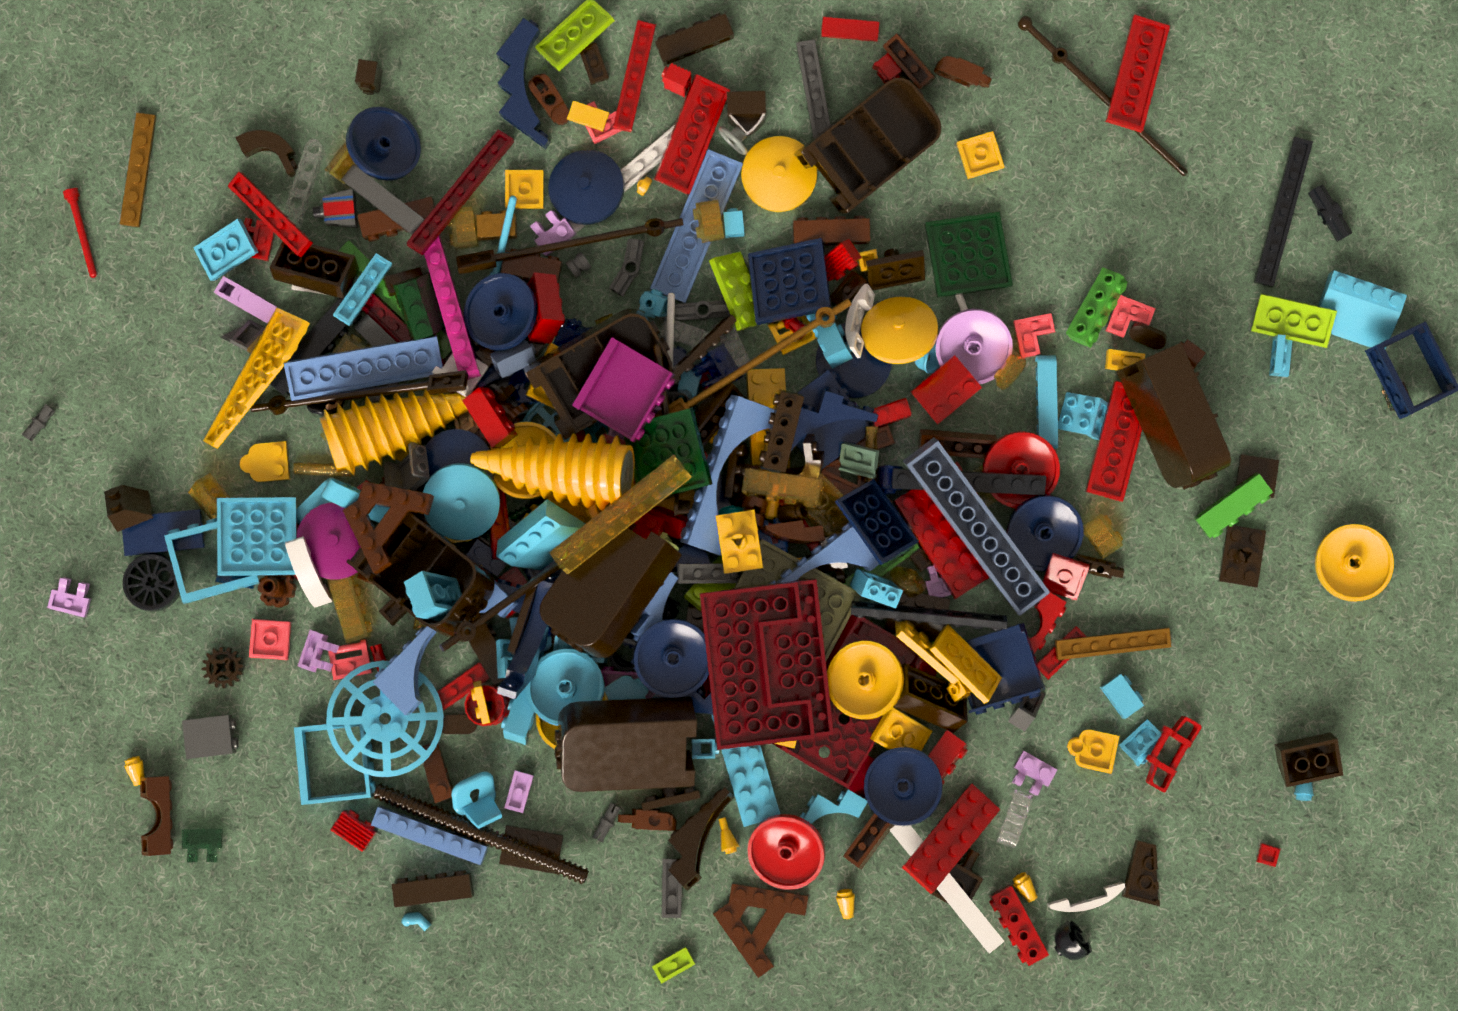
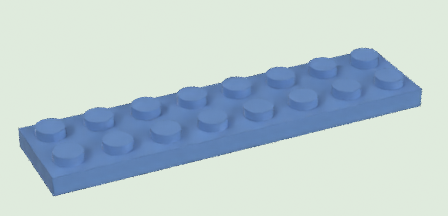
M709 149L707 150L680 215L684 225L675 227L650 290H660L665 296H668L669 293H674L675 300L682 303L687 302L743 163Z
M437 335L416 341L407 340L284 363L291 401L429 377V375H433L432 371L436 366L440 369L443 367Z

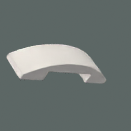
M864 284L854 297L846 318V339L857 358H861L864 341L859 335L864 312L872 308L875 294L868 284Z
M304 536L285 542L298 581L314 608L333 602L326 584L323 585L311 559V552Z
M1118 882L1103 887L1105 895L1071 905L1067 898L1047 904L1050 909L1063 912L1090 910L1115 898L1125 888V884Z

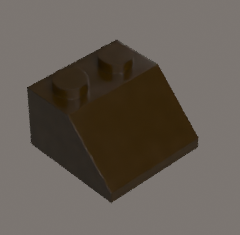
M120 485L104 492L107 517L117 532L153 518L149 491Z

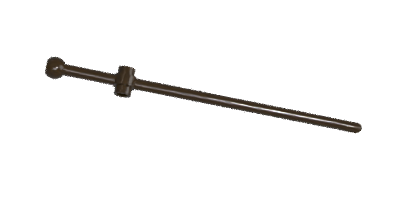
M1023 16L1017 23L1018 27L1023 31L1027 30L1052 53L1053 62L1067 67L1109 107L1111 98L1067 58V51L1061 47L1056 48L1032 25L1030 17ZM1144 129L1141 133L1135 131L1182 176H1185L1184 172L1188 173L1187 169Z

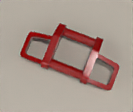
M1181 716L1172 729L1165 725L1161 729L1162 734L1152 752L1145 758V760L1151 763L1146 778L1147 784L1165 793L1177 772L1175 771L1202 728L1200 724L1189 717ZM1186 721L1194 726L1187 739L1177 733ZM1170 736L1180 742L1181 745L1170 765L1167 766L1160 762L1157 757ZM1157 768L1167 773L1161 786L1153 782Z

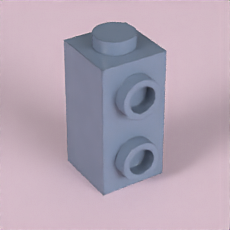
M523 340L513 348L495 351L490 356L495 370L501 378H504L536 361L534 356L536 350L532 343L529 344L526 340Z

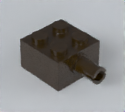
M969 848L962 863H957L950 871V875L972 900L983 878L972 872V867L980 854ZM937 889L932 893L935 897L949 904Z

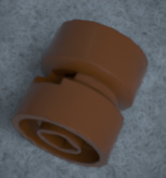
M754 496L744 497L742 509L744 511L755 510L757 528L762 530L765 520L763 515L766 514L768 502Z

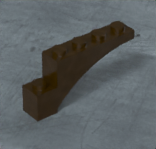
M726 787L718 790L714 794V798L704 803L700 807L699 812L689 817L685 821V825L675 830L668 840L682 855V858L676 859L671 864L669 872L687 891L702 878L700 876L701 858L711 828L724 808L735 798Z

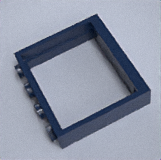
M1426 321L1365 350L1399 419L1407 417L1458 391L1456 379ZM1412 334L1442 391L1415 406L1385 350V347Z

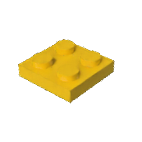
M993 131L956 143L967 179L1004 169V163Z
M505 170V208L507 209L510 196H515L517 198L515 209H544V170Z

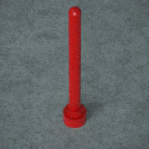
M78 188L67 189L63 191L64 199L71 206L89 276L95 278L97 272L77 202L79 201L78 197H80Z

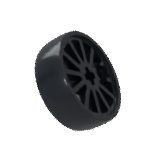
M159 554L139 556L128 565L124 572V593L127 599L141 610L151 612L164 610L170 607L180 596L171 559ZM157 560L155 569L152 573L151 561ZM146 562L148 574L141 567V564ZM162 562L167 565V567L159 569ZM138 569L144 578L134 575L135 570ZM165 571H168L171 575L167 582H164L162 579V574ZM132 577L141 580L142 583L131 585ZM151 578L157 581L154 583L155 587L149 586ZM174 582L173 588L166 586ZM143 586V588L134 595L132 589L135 587ZM161 588L172 591L168 598L161 591ZM146 591L143 602H140L138 597ZM156 592L160 594L164 602L158 604ZM150 593H152L153 605L147 604Z

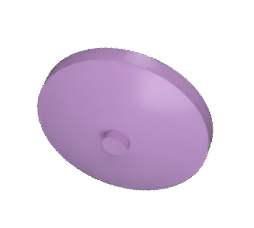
M966 309L949 317L941 326L935 343L936 356L940 366L955 355L979 384L995 379L1005 370L1011 359L1013 349L1012 338L1006 324L997 315L983 309Z

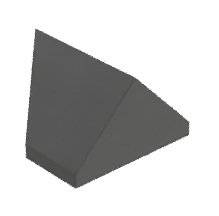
M248 320L245 325L220 338L251 354L265 328Z

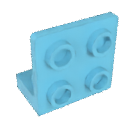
M1067 392L1058 421V429L1085 434L1092 439L1099 440L1108 402L1097 397Z

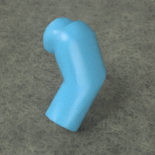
M419 912L406 913L401 921L404 926L418 924L424 931L431 925Z

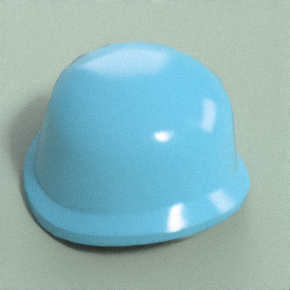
M935 344L926 355L914 361L916 366L927 374L933 373L940 367L936 356Z

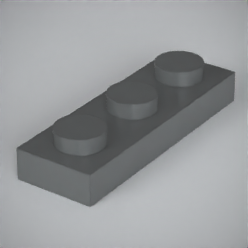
M662 859V918H681L682 885L669 872L671 864L676 859Z

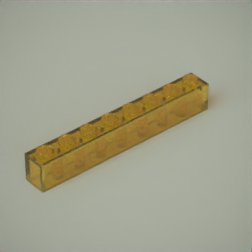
M675 455L671 456L549 552L564 572L567 574L571 573L692 478L691 474Z

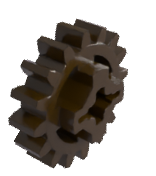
M220 647L219 652L215 648L212 649L213 654H206L209 659L202 661L206 664V667L201 669L207 672L203 677L210 678L209 684L215 682L216 688H219L221 684L222 688H227V684L233 687L234 680L240 681L238 675H244V672L240 671L241 668L245 667V665L240 664L243 657L237 658L239 652L234 651L231 653L232 648L230 647L226 651L224 647ZM223 654L228 655L224 660L217 657ZM234 662H235V671L233 670V665H232ZM212 664H213V668H214V671H213V672L211 671V665H212ZM220 664H226V665H225V669H227V670H226V671H220V670H221ZM222 675L229 677V679L224 681L219 680Z

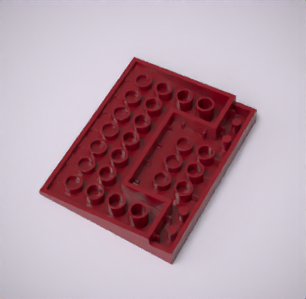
M811 578L700 593L717 750L834 735L817 579Z

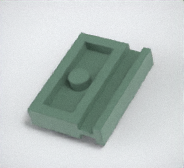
M844 442L841 445V466L839 470L871 479L876 478L877 474L875 473L878 466L879 450Z

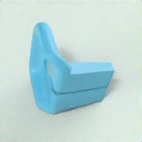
M485 771L477 773L460 781L452 789L451 797L455 812L462 816L465 815L478 829L502 818V813L494 801L496 791L494 778L491 773ZM474 789H479L478 801L473 803L470 793Z

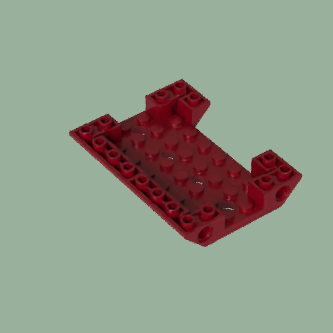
M854 615L850 616L826 661V669L828 671L832 659L842 648L858 641H872L891 650L898 658L901 666L905 663L933 676L938 672L898 637L871 621L855 617ZM830 699L834 735L797 740L795 749L772 743L864 798L865 776L869 766L875 760L868 756L875 744V741L871 740L870 737L883 715L867 720L849 716V722L841 724L838 717L843 712ZM823 746L828 747L830 750V754L826 758H822L819 755V749Z

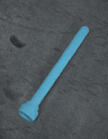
M510 196L497 254L503 253L506 250L517 201L515 196ZM503 261L496 262L497 267L493 268V272H490V275L500 273Z

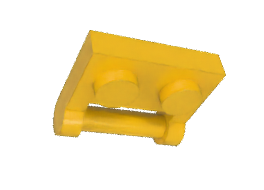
M806 315L799 317V320L801 319L804 325L810 323ZM782 320L768 325L776 343L793 334L789 330L779 335L778 330L784 328ZM813 330L802 339L796 340L782 349V355L784 356L816 340L817 337Z

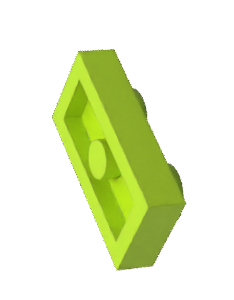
M684 947L652 965V968L662 984L695 965V962L688 949Z

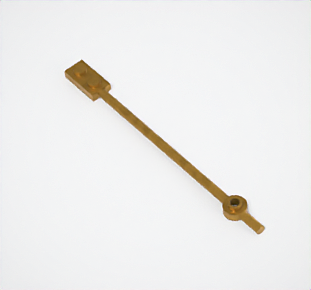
M846 299L832 309L829 307L818 309L815 320L686 402L681 397L669 405L670 413L692 408L818 326L823 328L832 326L835 322V315L852 305L850 300ZM827 316L829 319L824 321L822 320L823 317ZM662 410L655 413L654 418L662 416Z

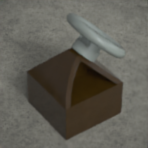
M765 91L727 92L728 124L734 129L730 131L726 127L720 126L718 131L724 140L742 155L747 154V148L741 141H744L747 136L758 131L766 121Z

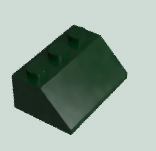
M430 273L393 284L411 340L416 341L445 329Z

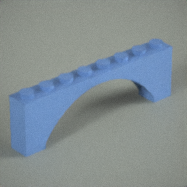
M731 395L726 402L724 416L719 422V431L713 439L712 451L706 459L713 484L700 487L695 492L692 509L687 514L688 520L686 526L682 529L680 541L720 556L722 555L716 515H719L716 490L720 471L730 453L743 440L758 431L770 429L771 424H768L769 415L771 412L774 413L772 408L736 395Z
M848 522L841 528L843 530L841 533L831 535L826 539L828 543L822 547L819 545L811 551V556L807 559L803 557L796 562L797 567L793 570L787 569L780 575L782 577L777 582L774 580L769 584L796 581L809 570L830 563L854 564L864 567L866 571L873 570L879 563L851 523Z
M495 580L494 592L488 600V605L479 613L487 612L509 596ZM514 601L497 614L505 618L518 603ZM429 627L419 629L416 633L417 637L413 641H408L402 647L403 651L399 655L393 656L388 662L390 665L386 669L382 668L375 675L376 679L373 681L404 715H410L423 702L418 688L419 667L428 643L437 633Z

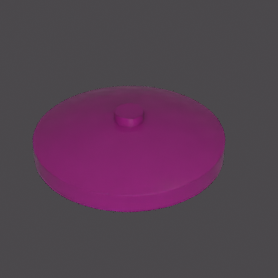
M332 502L317 506L303 518L298 527L296 539L304 536L311 552V559L320 577L339 580L358 573L346 561L348 559L351 560L361 547L342 511L345 508Z

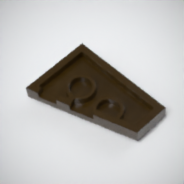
M1135 840L1122 897L1160 907V900L1158 899L1159 884L1156 872L1158 869L1156 845Z

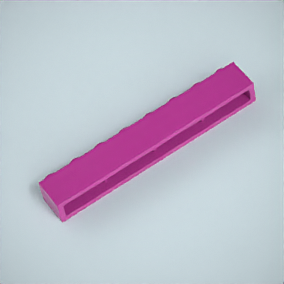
M439 235L424 253L457 370H466L469 380L481 376L469 333L465 326L464 315Z

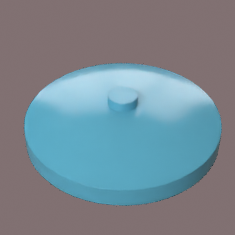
M456 463L444 466L430 477L423 490V493L434 496L429 515L424 514L427 522L441 535L450 539L469 540L479 537L490 529L499 513L500 495L495 482L485 471L474 465Z
M559 649L543 656L538 661L536 675L526 687L527 698L531 708L542 720L558 726L559 713L563 707L578 701H601L605 689L604 678L596 662L587 654L580 653L574 649Z

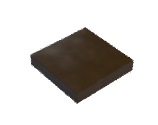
M1241 454L1236 487L1257 472L1273 491L1270 497L1274 498L1279 460Z

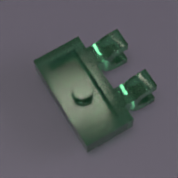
M182 829V849H188L187 862H198L197 849H207L206 862H217L216 849L222 848L223 829Z

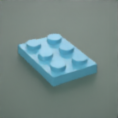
M236 219L193 247L210 281H215L258 253L241 219Z

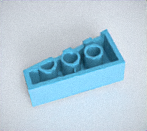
M816 313L806 315L808 321L812 322L815 320ZM825 316L822 320L827 321L829 317ZM834 322L830 327L823 328L818 326L813 329L815 336L818 338L819 346L824 352L825 359L832 369L853 359L851 355L853 351L849 347L848 342H845L843 336L846 334L841 324L837 326L836 322Z
M525 687L516 699H510L507 710H510L509 715L504 717L501 728H504V738L524 745L527 743V732L531 730L534 720V710L529 704Z

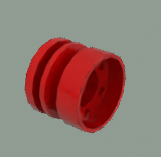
M484 685L482 688L486 705L488 706L487 702H493L491 705L493 709H488L490 723L482 724L481 718L477 719L475 707H478L477 700L473 701L470 691L466 696L464 706L465 713L473 723L480 726L498 725L503 721L504 717L509 715L510 710H507L510 698L497 694V686Z

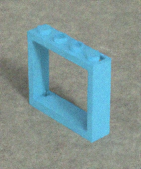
M217 518L206 521L207 524L205 525L192 524L187 526L186 530L173 529L168 531V535H164L183 604L260 583L258 575L186 593L172 540L217 529Z
M327 724L294 727L301 805L373 797L376 789L375 781H372L371 775L364 774L366 792L311 798L305 732L327 730ZM350 724L351 727L360 726V737L362 739L366 734L362 724ZM333 725V729L345 728L344 725ZM368 743L365 748L372 751V744ZM362 753L363 767L374 770V764L370 762V757Z

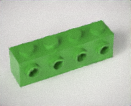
M1104 267L1101 269L1066 331L1071 340L1089 348L1097 341L1102 327L1106 325L1111 311L1117 306L1120 295L1126 290L1128 282L1121 274Z
M1256 472L1195 516L1194 519L1207 537L1211 538L1213 536V538H1216L1223 533L1222 529L1227 525L1231 527L1239 521L1238 518L1241 515L1251 513L1255 509L1254 506L1259 502L1262 504L1271 498L1270 494L1273 491L1262 476Z

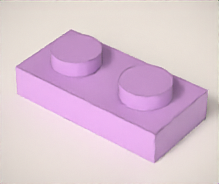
M514 771L504 808L524 813L534 775Z

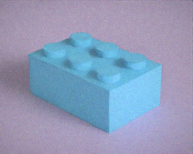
M421 571L404 582L406 594L412 604V611L418 618L440 622L462 595L457 578Z

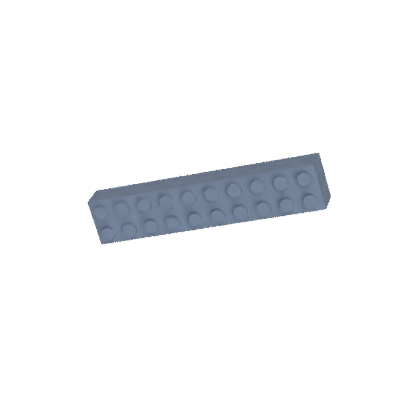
M933 437L903 460L916 480L1019 616L1050 593L937 439Z

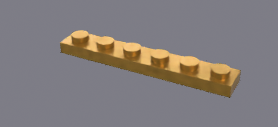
M136 113L120 225L140 227L156 115Z
M1170 628L1055 640L1057 660L1171 647Z

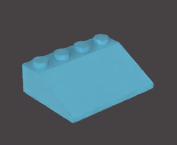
M1334 270L1328 275L1318 306L1337 310L1331 331L1332 335L1371 348L1390 339L1401 315L1407 295Z
M547 499L498 540L496 557L510 566L543 570L566 550H569L584 538L592 527Z

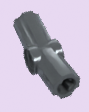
M628 239L622 268L609 287L610 290L622 297L640 272L644 241L638 239ZM630 264L636 266V270L632 273L626 271V267Z

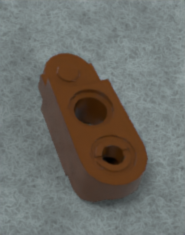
M943 57L936 63L934 68L935 74L967 87L980 85L988 88L992 81L990 77L983 74V67L962 58Z
M542 73L533 76L528 85L531 94L554 124H567L569 122L567 120L569 109L551 79ZM543 84L544 88L538 89L537 85ZM554 97L556 100L553 104H547V98Z
M632 808V814H618V822L632 823V828L675 831L677 826V820L672 813L660 812L659 809L643 811V809Z

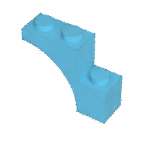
M849 789L846 792L841 791L837 798L838 805L819 794L816 797L812 795L807 803V806H809L806 814L802 812L800 817L811 824L818 818L831 813H846L859 818L867 804V800Z

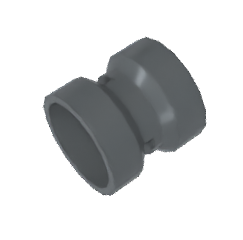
M582 252L578 253L574 260L570 259L565 262L575 278L579 277L582 271L592 268Z

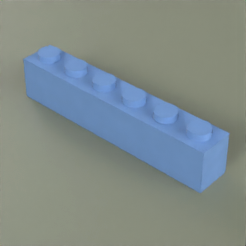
M383 806L377 807L371 826L478 865L483 864L489 845Z

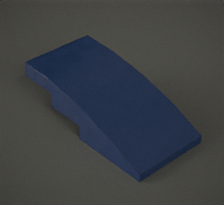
M201 509L153 514L152 519L122 530L124 556L168 552L164 535H168V531L173 529L186 530L187 526L198 523L199 526L203 525ZM203 532L172 540L175 551L205 548Z

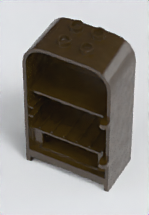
M894 78L880 84L794 153L805 169L815 165L836 192L829 200L840 214L850 212L932 146L940 137L941 122L935 113L934 107L925 100L921 90L915 87L909 80Z
M631 308L622 310L524 367V373L533 388L536 389L542 386L558 413L554 416V423L564 440L571 437L573 433L576 434L598 421L572 405L611 338L618 340L655 362L653 346L656 343L660 344L663 366L672 372V362L667 352L670 348L664 337L659 338L657 335L660 331L654 320L650 322L643 312Z
M1181 343L1116 371L1164 479L1171 487H1182L1183 490L1192 488L1205 480L1217 477V472L1230 466V452L1215 420L1218 414L1212 413L1197 379L1200 373L1199 371L1194 372Z
M609 504L544 596L539 611L541 619L552 628L550 630L551 633L580 653L584 650L597 658L609 657L618 650L682 556L672 545L652 531L647 539L633 532L636 524L619 510H614Z
M411 511L407 513L384 544L393 563L378 574L373 573L361 548L358 549L351 560L348 559L346 561L419 622L446 637L454 635L457 624L465 621L473 622L478 613L486 608L488 600L494 592V579L488 570ZM421 571L457 578L460 586L461 597L440 622L418 618L412 611V604L406 594L404 582Z
M691 697L578 701L563 707L558 717V730H555L556 767L561 771L564 785L568 789L577 792L694 787L695 768L691 752L686 750V737H696L697 718Z

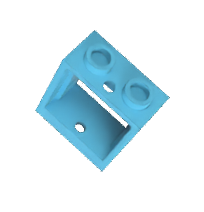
M859 568L856 569L850 586L860 596L893 608L897 607L903 590L892 580Z

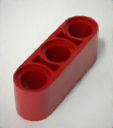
M644 502L642 504L641 512L664 518L667 521L663 532L674 538L681 539L682 529L686 526L688 520L687 516L682 514L674 516V511L651 502Z

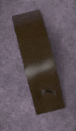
M254 130L235 137L247 158L261 151L273 152L279 156L290 177L297 175L295 169L298 166L294 158L290 159L296 153L281 136L270 131Z
M807 434L803 442L806 463L798 468H786V472L780 471L778 476V483L781 485L780 494L802 492L812 486L817 480L824 464L825 451H819V443L815 440V434Z

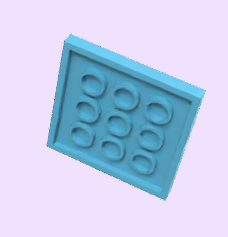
M296 497L217 498L218 576L296 575L285 546V542L296 539Z

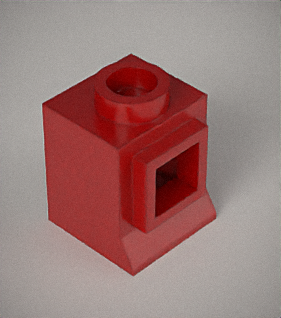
M889 53L873 64L872 69L877 71V75L883 82L894 78H901L902 69Z

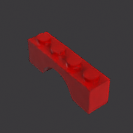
M1051 592L1035 605L1040 615V627L1037 633L1029 638L1034 654L1037 649L1041 650L1046 643L1045 636L1047 633H1052L1056 627L1055 620L1058 616L1061 618L1066 610V601Z

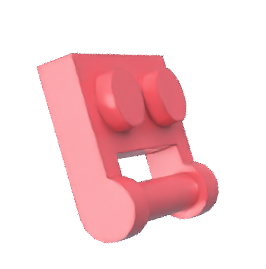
M367 639L360 640L358 643L339 646L337 653L328 651L330 663L333 664V680L343 679L356 668L371 663ZM357 650L362 651L360 656L339 660L336 657V654ZM372 668L365 670L357 674L356 676L373 673Z

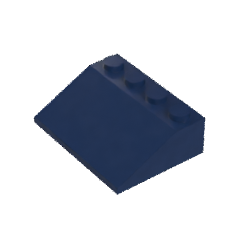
M874 479L835 501L880 565L898 558L919 542Z

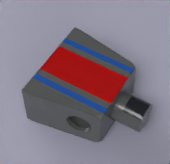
M348 189L323 196V206L313 207L314 218L324 217L327 226L358 228L354 190Z

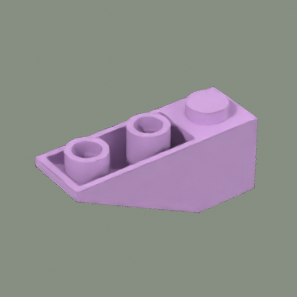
M224 276L214 291L219 297L267 324L277 308Z

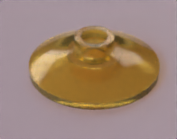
M900 566L894 567L891 570L890 576L892 581L904 591L920 594L926 589L924 579L915 570Z

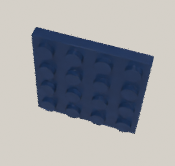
M822 238L748 253L755 322L757 325L814 314L822 307L832 309Z

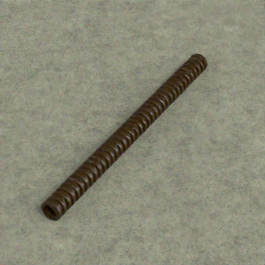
M383 783L378 784L375 789L374 799L379 798L381 802L385 801L386 804L390 803L391 806L396 805V808H401L403 811L407 810V813L413 812L412 814H417L419 818L429 819V822L434 821L436 825L439 823L441 827L451 828L453 832L456 830L458 834L468 835V838L473 837L475 841L478 839L480 843L490 844L492 848L496 847L497 850L501 849V852L511 853L513 857L518 856V859L523 858V861L528 860L530 864L540 865V868L545 867L547 871L550 869L552 873L562 874L564 878L567 876L569 880L579 881L581 885L586 881L589 873L588 868L583 869L581 865L578 867L576 863L566 862V859L561 860L559 856L549 855V852L545 853L542 849L538 850V847L533 848V845L528 846L526 842L516 841V838L511 839L509 835L506 837L504 833L499 834V831L489 830L487 826L478 829L469 820L467 821L465 817L455 816L453 812L450 814L448 810L438 809V806L434 807L433 804H428L427 801L422 802V799L412 798L410 794L406 795L405 792L400 793V790L395 791L393 787L389 788L388 785L384 786Z

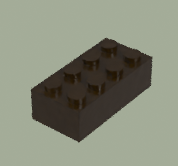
M283 241L269 267L276 281L342 299L347 295L359 269L354 255L312 244L305 254L299 257Z

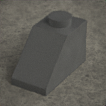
M1040 692L1041 696L1032 699L1029 696L1022 697L1023 701L1017 703L1008 722L1025 732L1035 719L1046 694Z

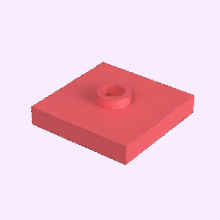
M252 619L249 657L288 660L292 622Z

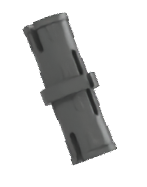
M45 404L36 417L31 419L32 422L22 435L28 440L33 441L38 432L46 427L45 424L56 411Z
M610 802L605 815L599 820L600 824L594 835H592L593 838H598L600 842L604 841L610 827L613 828V822L621 807H615V804Z

